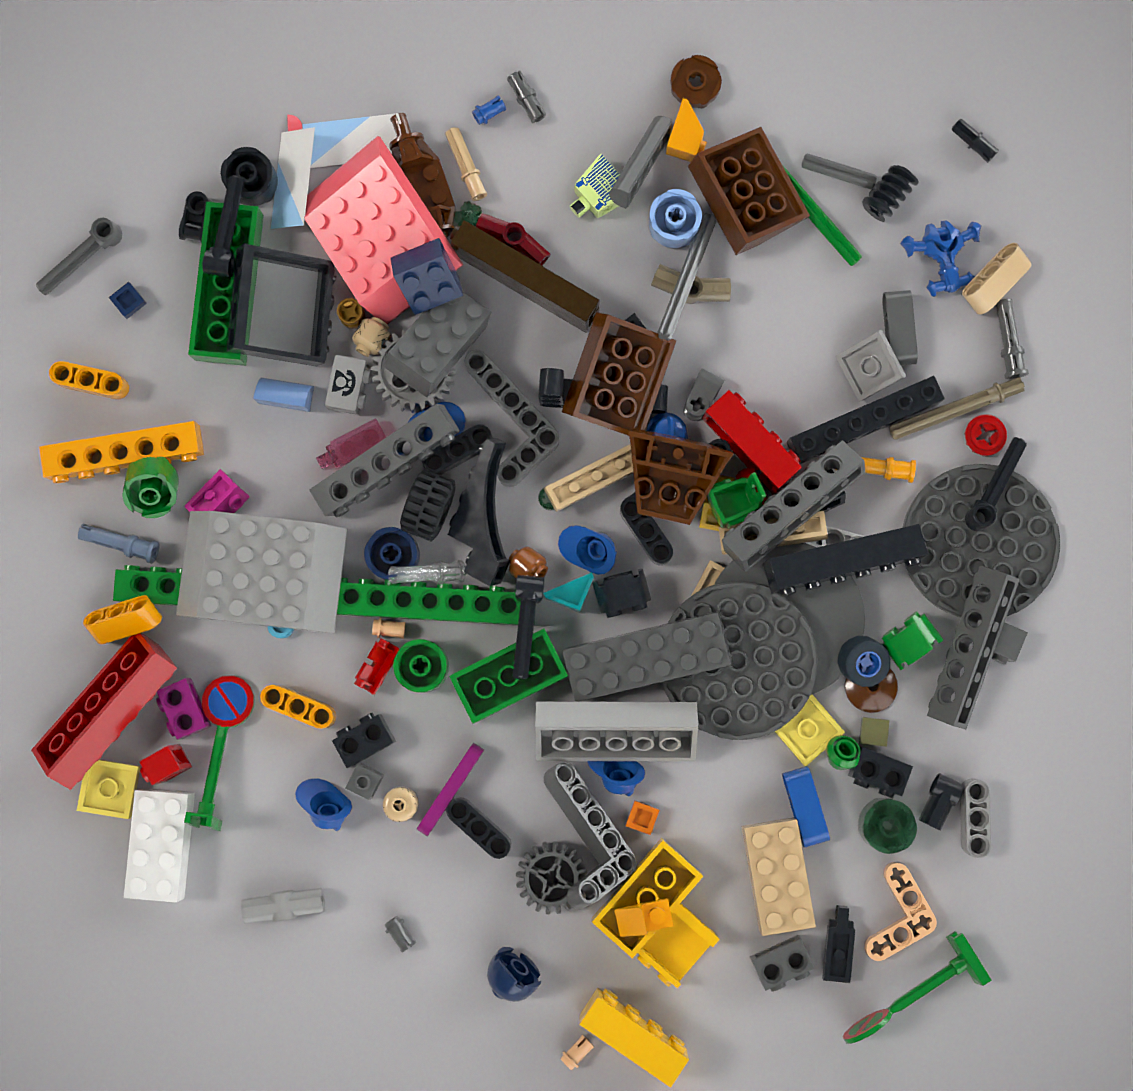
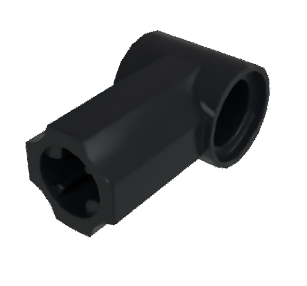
M938 773L929 790L930 797L919 817V821L941 831L952 806L958 803L963 793L964 785Z

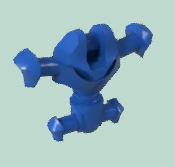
M947 220L941 221L940 228H936L931 223L926 225L922 241H914V238L911 236H906L900 244L905 249L908 258L913 255V252L923 251V255L932 257L933 260L940 263L938 274L941 281L933 282L929 280L926 287L932 297H935L936 292L940 291L953 293L960 287L968 285L975 277L970 271L964 276H959V268L956 267L954 259L958 251L965 246L964 242L970 239L974 242H980L979 236L982 225L978 222H971L967 230L961 233L959 229L955 228Z

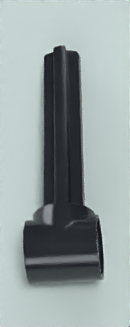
M233 175L229 177L215 246L211 247L210 250H206L203 257L202 269L204 274L229 278L233 276L235 255L230 251L244 187V179L239 176Z
M1014 437L981 500H976L972 508L966 513L965 523L971 530L981 531L996 520L997 509L995 505L1027 446V443L1022 438ZM977 511L984 515V523L978 521L976 517Z
M517 576L515 598L517 601H520L512 675L515 679L525 680L529 677L536 603H540L543 599L544 577Z

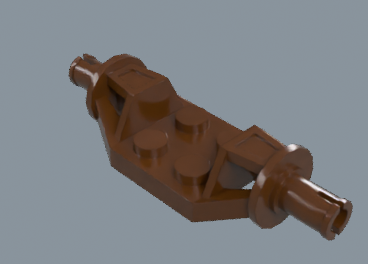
M398 113L401 124H399L395 114L390 118L397 138L389 143L392 156L447 238L455 228L453 223L456 206L440 159L425 143L422 133H411L406 114ZM442 215L444 216L445 225H443Z

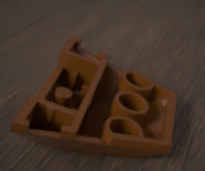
M629 430L638 514L690 525L734 453L708 443L657 432Z

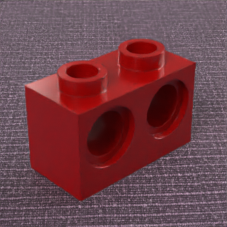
M180 744L168 745L139 761L142 766L140 773L147 783L150 782L151 785L165 783L192 768Z

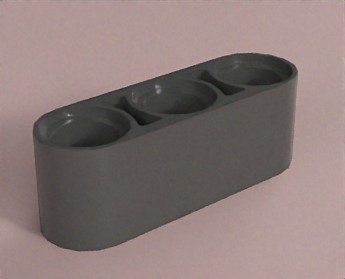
M910 290L883 292L882 306L885 337L900 365L917 364L918 350L912 293Z

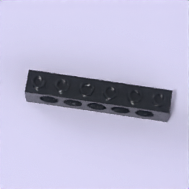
M933 375L792 436L786 443L789 449L801 460L799 464L823 455L829 447L837 445L842 440L846 444L934 407L945 400Z

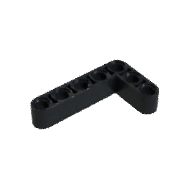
M557 368L540 369L538 394L540 406L563 408L573 380L564 378V370ZM661 384L651 413H667V385Z
M715 439L708 443L713 446H720L724 450L731 452L729 443L724 439ZM634 492L622 501L620 515L649 559L654 564L663 566L671 560L673 548L653 517L642 514L629 516L624 511L625 506L629 503L637 505L636 493ZM642 525H649L653 528L654 534L650 538H644L640 535L639 528ZM658 546L665 547L668 551V557L664 560L657 559L654 556V549Z

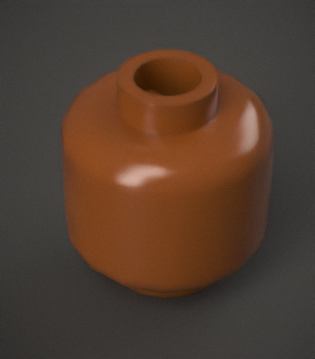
M523 547L520 550L516 549L509 557V560H511L509 572L516 579L518 575L545 577L547 574L546 558L531 547Z

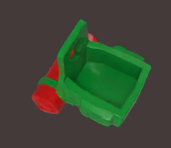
M745 468L739 471L735 476L737 480L725 479L714 484L707 495L711 511L721 528L727 527L732 529L744 522L749 513L759 510L768 499L760 482L761 479L754 468Z

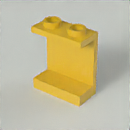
M682 903L671 913L673 927L658 929L638 952L639 956L637 957L648 969L653 966L659 972L657 977L665 985L670 987L673 984L677 989L681 985L680 980L709 946L714 947L720 940L716 933Z

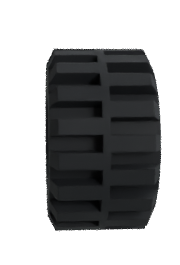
M426 469L419 473L410 489L400 519L401 530L432 542L438 536L451 507L456 488L455 480Z

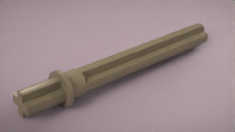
M1021 377L1001 384L996 382L991 388L890 425V434L896 440L999 401L1002 403L1005 398L1025 391L1024 382L1021 381Z

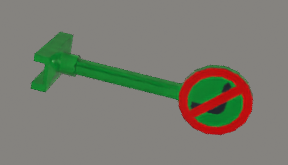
M954 931L946 937L957 954V957L949 961V965L896 999L888 1008L875 1011L853 1024L843 1035L846 1044L861 1041L874 1034L889 1022L892 1014L902 1011L954 975H960L967 970L976 984L984 986L992 981L963 933L958 935Z

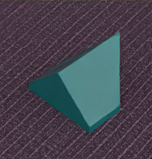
M591 572L544 592L546 600L580 613L594 576Z

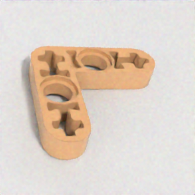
M891 862L885 867L884 878L903 910L905 917L873 934L866 940L864 944L865 952L875 961L885 960L935 930L937 924L935 915L908 868L899 862ZM893 868L903 871L900 874L903 883L910 882V885L903 886L898 892L896 888L901 887L896 879L890 878L893 875ZM911 890L916 893L917 901L913 905H906L903 902V895L906 891ZM920 915H923L925 918L929 917L930 920L927 921L928 927L917 926L914 928L917 932L915 935L906 924L910 921L913 926L920 922ZM899 927L905 928L908 933L906 940L903 942H897L893 937L894 931ZM887 934L889 941L894 947L890 949V945L886 944L881 947V954L871 953V950L874 948L872 943L875 941L879 944L886 942L887 940L883 936Z

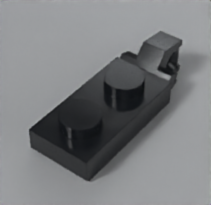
M836 905L835 919H829V925H827L823 981L851 982L855 929L854 922L848 921L849 908L847 906Z

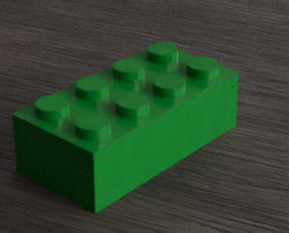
M545 628L533 633L528 679L519 680L512 676L516 643L449 676L472 724L568 677Z

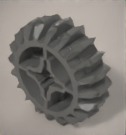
M557 841L553 842L552 849H548L547 842H543V851L541 852L534 845L532 850L535 855L532 856L526 852L524 857L529 862L520 861L518 866L525 869V872H516V877L524 878V881L516 883L517 888H526V890L520 893V897L524 898L530 895L526 904L531 906L536 901L538 904L535 911L537 912L541 910L542 905H545L546 914L548 915L551 912V906H555L557 914L561 913L560 905L564 904L567 910L571 909V905L567 901V894L557 899H547L551 890L557 887L569 890L570 887L582 879L579 875L587 873L586 868L578 869L577 867L583 863L582 858H578L575 861L572 859L577 851L574 849L569 855L566 854L567 844L562 846L561 851L557 850ZM556 856L554 863L549 868L534 865L543 857ZM564 860L572 868L574 883L568 881L560 873ZM557 865L556 878L559 881L557 883L553 881V884H550L546 890L548 878L544 875L547 872L550 874V871H554ZM530 873L536 875L543 882L540 895L531 886Z

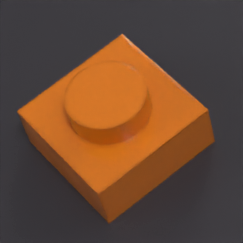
M634 800L625 826L651 835L660 810Z

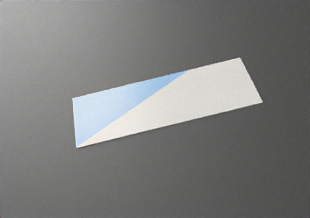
M395 113L399 124H401L399 114ZM395 114L302 124L303 129L315 127L310 168L343 165L377 136L381 137L392 154L389 143L397 138L390 118Z
M315 127L282 132L277 169L278 185L274 195L271 229L304 225Z

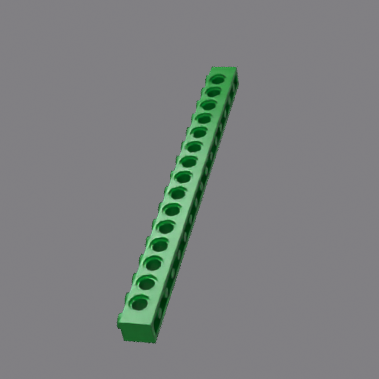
M124 565V570L115 569L113 601L122 602L146 595L153 604L178 606L182 568H176V573L166 572L165 567H150V571H140V566ZM341 577L337 615L518 625L520 601H517L515 598L516 588L515 592H505V587L489 586V591L479 590L477 585H463V589H452L453 584L437 583V588L426 587L427 583L411 582V586H400L401 581L385 580L384 585L374 584L373 579H359L358 583H348V578ZM143 578H147L149 587L146 591L142 592L139 589V582ZM172 579L175 582V589L171 593H167L165 591V584L168 580ZM350 590H356L359 594V598L354 604H349L346 601V595ZM382 591L385 595V600L381 605L375 606L372 602V596L375 592ZM402 593H409L411 596V603L407 607H401L398 604V597ZM434 594L438 600L437 605L434 608L428 609L424 605V599L427 595ZM454 596H461L464 600V605L459 610H453L450 607V600ZM481 597H486L490 601L489 609L484 612H480L476 608V602ZM506 599L516 601L517 606L514 612L505 613L502 610V603Z

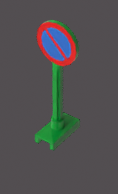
M233 675L221 676L213 680L206 687L202 696L204 714L213 724L217 725L202 802H199L197 812H186L184 823L195 828L206 826L215 831H221L222 820L213 816L215 808L213 802L228 729L244 723L254 708L253 691L239 677Z

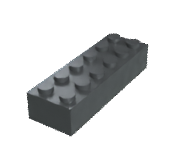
M720 611L592 641L563 650L574 699L578 702L732 664Z

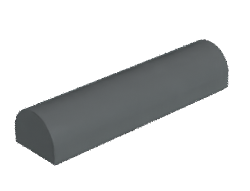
M656 116L651 122L609 192L610 199L616 205L625 209L629 207L670 138L672 119L665 116Z

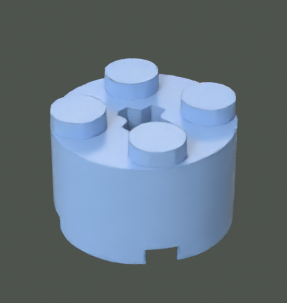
M681 189L668 190L659 195L653 201L649 215V230L652 238L668 248L688 246L698 232L702 219V211L696 198L691 193ZM674 216H678L677 222L672 221Z

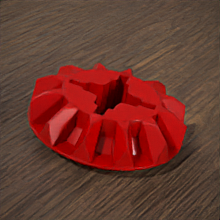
M988 414L973 418L967 424L964 432L966 445L970 447L973 453L982 456L998 453L1004 447L1007 440V431L1002 421ZM981 429H984L985 432H995L988 438L989 443L985 439H976L982 434Z

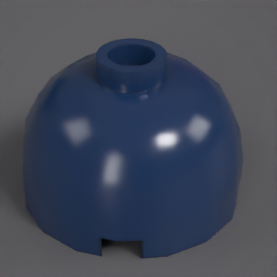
M502 947L493 956L488 966L487 978L492 992L496 997L507 1001L519 1002L525 1000L540 986L541 981L538 982L540 972L525 954L521 953L520 957H518L516 954L511 953L514 948Z

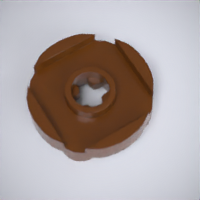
M692 55L691 58H686L685 60L683 58L672 70L670 80L671 93L680 103L683 98L687 99L692 108L702 109L707 107L709 103L716 99L721 89L722 78L718 71V66L713 60L703 55ZM696 76H699L700 82L703 84L694 87L689 79H695Z

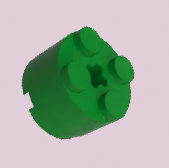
M146 457L130 463L126 472L122 493L124 504L133 513L136 511L142 514L141 517L159 518L168 514L177 500L179 485L177 471L165 457Z
M917 611L904 620L905 626L899 630L895 626L881 638L884 641L881 644L888 650L889 656L900 670L904 669V662L909 666L933 649L932 645L935 644L933 641L936 640L938 643H941L944 640L924 613L920 615Z
M416 639L405 643L400 648L394 659L393 669L396 679L403 687L413 692L425 693L437 689L445 682L449 672V661L445 651L438 644L425 639ZM419 659L428 663V667L424 668V673L415 669V665L419 664Z

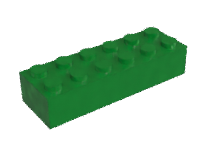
M206 202L188 355L195 361L246 366L247 355L226 352L234 273L229 278L204 274L202 269L206 250H210L211 247L215 246L224 204ZM239 206L230 251L235 255V261L237 248L241 245L260 246L264 215L258 206ZM253 260L245 338L246 345H249L258 269L257 260Z

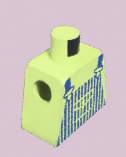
M602 154L596 158L574 185V192L579 198L569 207L578 218L588 210L595 217L600 218L619 207L610 199L609 192L620 174Z

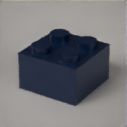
M440 238L391 257L393 276L414 315L463 296L460 278Z

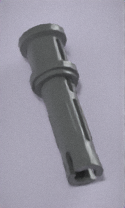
M1002 299L996 304L1004 347L1001 350V357L1005 360L1007 372L1004 376L1005 379L1024 377L1029 372L1025 369L1023 360L1025 350L1019 345L1012 299ZM1005 316H1007L1010 335L1008 334V328H1007V322H1006V317H1005Z

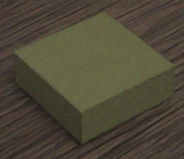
M862 717L859 743L887 747L890 720Z

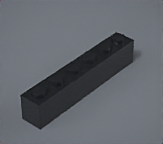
M920 524L769 558L763 563L771 594L780 593L781 596H787L796 593L797 588L805 587L806 591L819 588L821 583L830 581L831 585L847 581L846 577L855 575L856 579L872 575L871 571L880 569L881 573L895 570L896 565L903 563L905 567L914 566L921 563L920 559L928 555Z

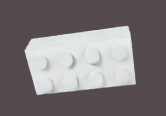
M146 788L135 790L124 898L179 902L184 899L192 826L184 823L186 812H193L194 792Z

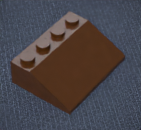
M762 127L697 153L688 165L692 176L715 215L735 255L764 243L810 216Z
M596 312L562 413L628 436L629 430L645 431L677 340H662L656 332L614 316Z

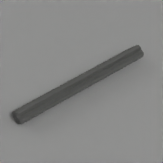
M705 213L702 216L699 230L694 236L658 329V337L662 340L669 341L673 337L716 224V217L713 214Z

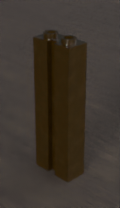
M465 220L461 226L457 225L450 235L452 240L451 246L461 260L587 333L593 323L596 312L599 313L600 300Z

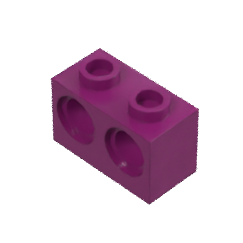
M184 678L157 691L158 698H156V702L160 711L166 713L169 720L166 722V725L172 737L175 736L177 740L184 739L211 727L209 719L204 714L202 702L191 678ZM176 690L182 695V700L178 705H175L171 700V696ZM186 714L192 719V725L189 729H185L181 723L183 716Z

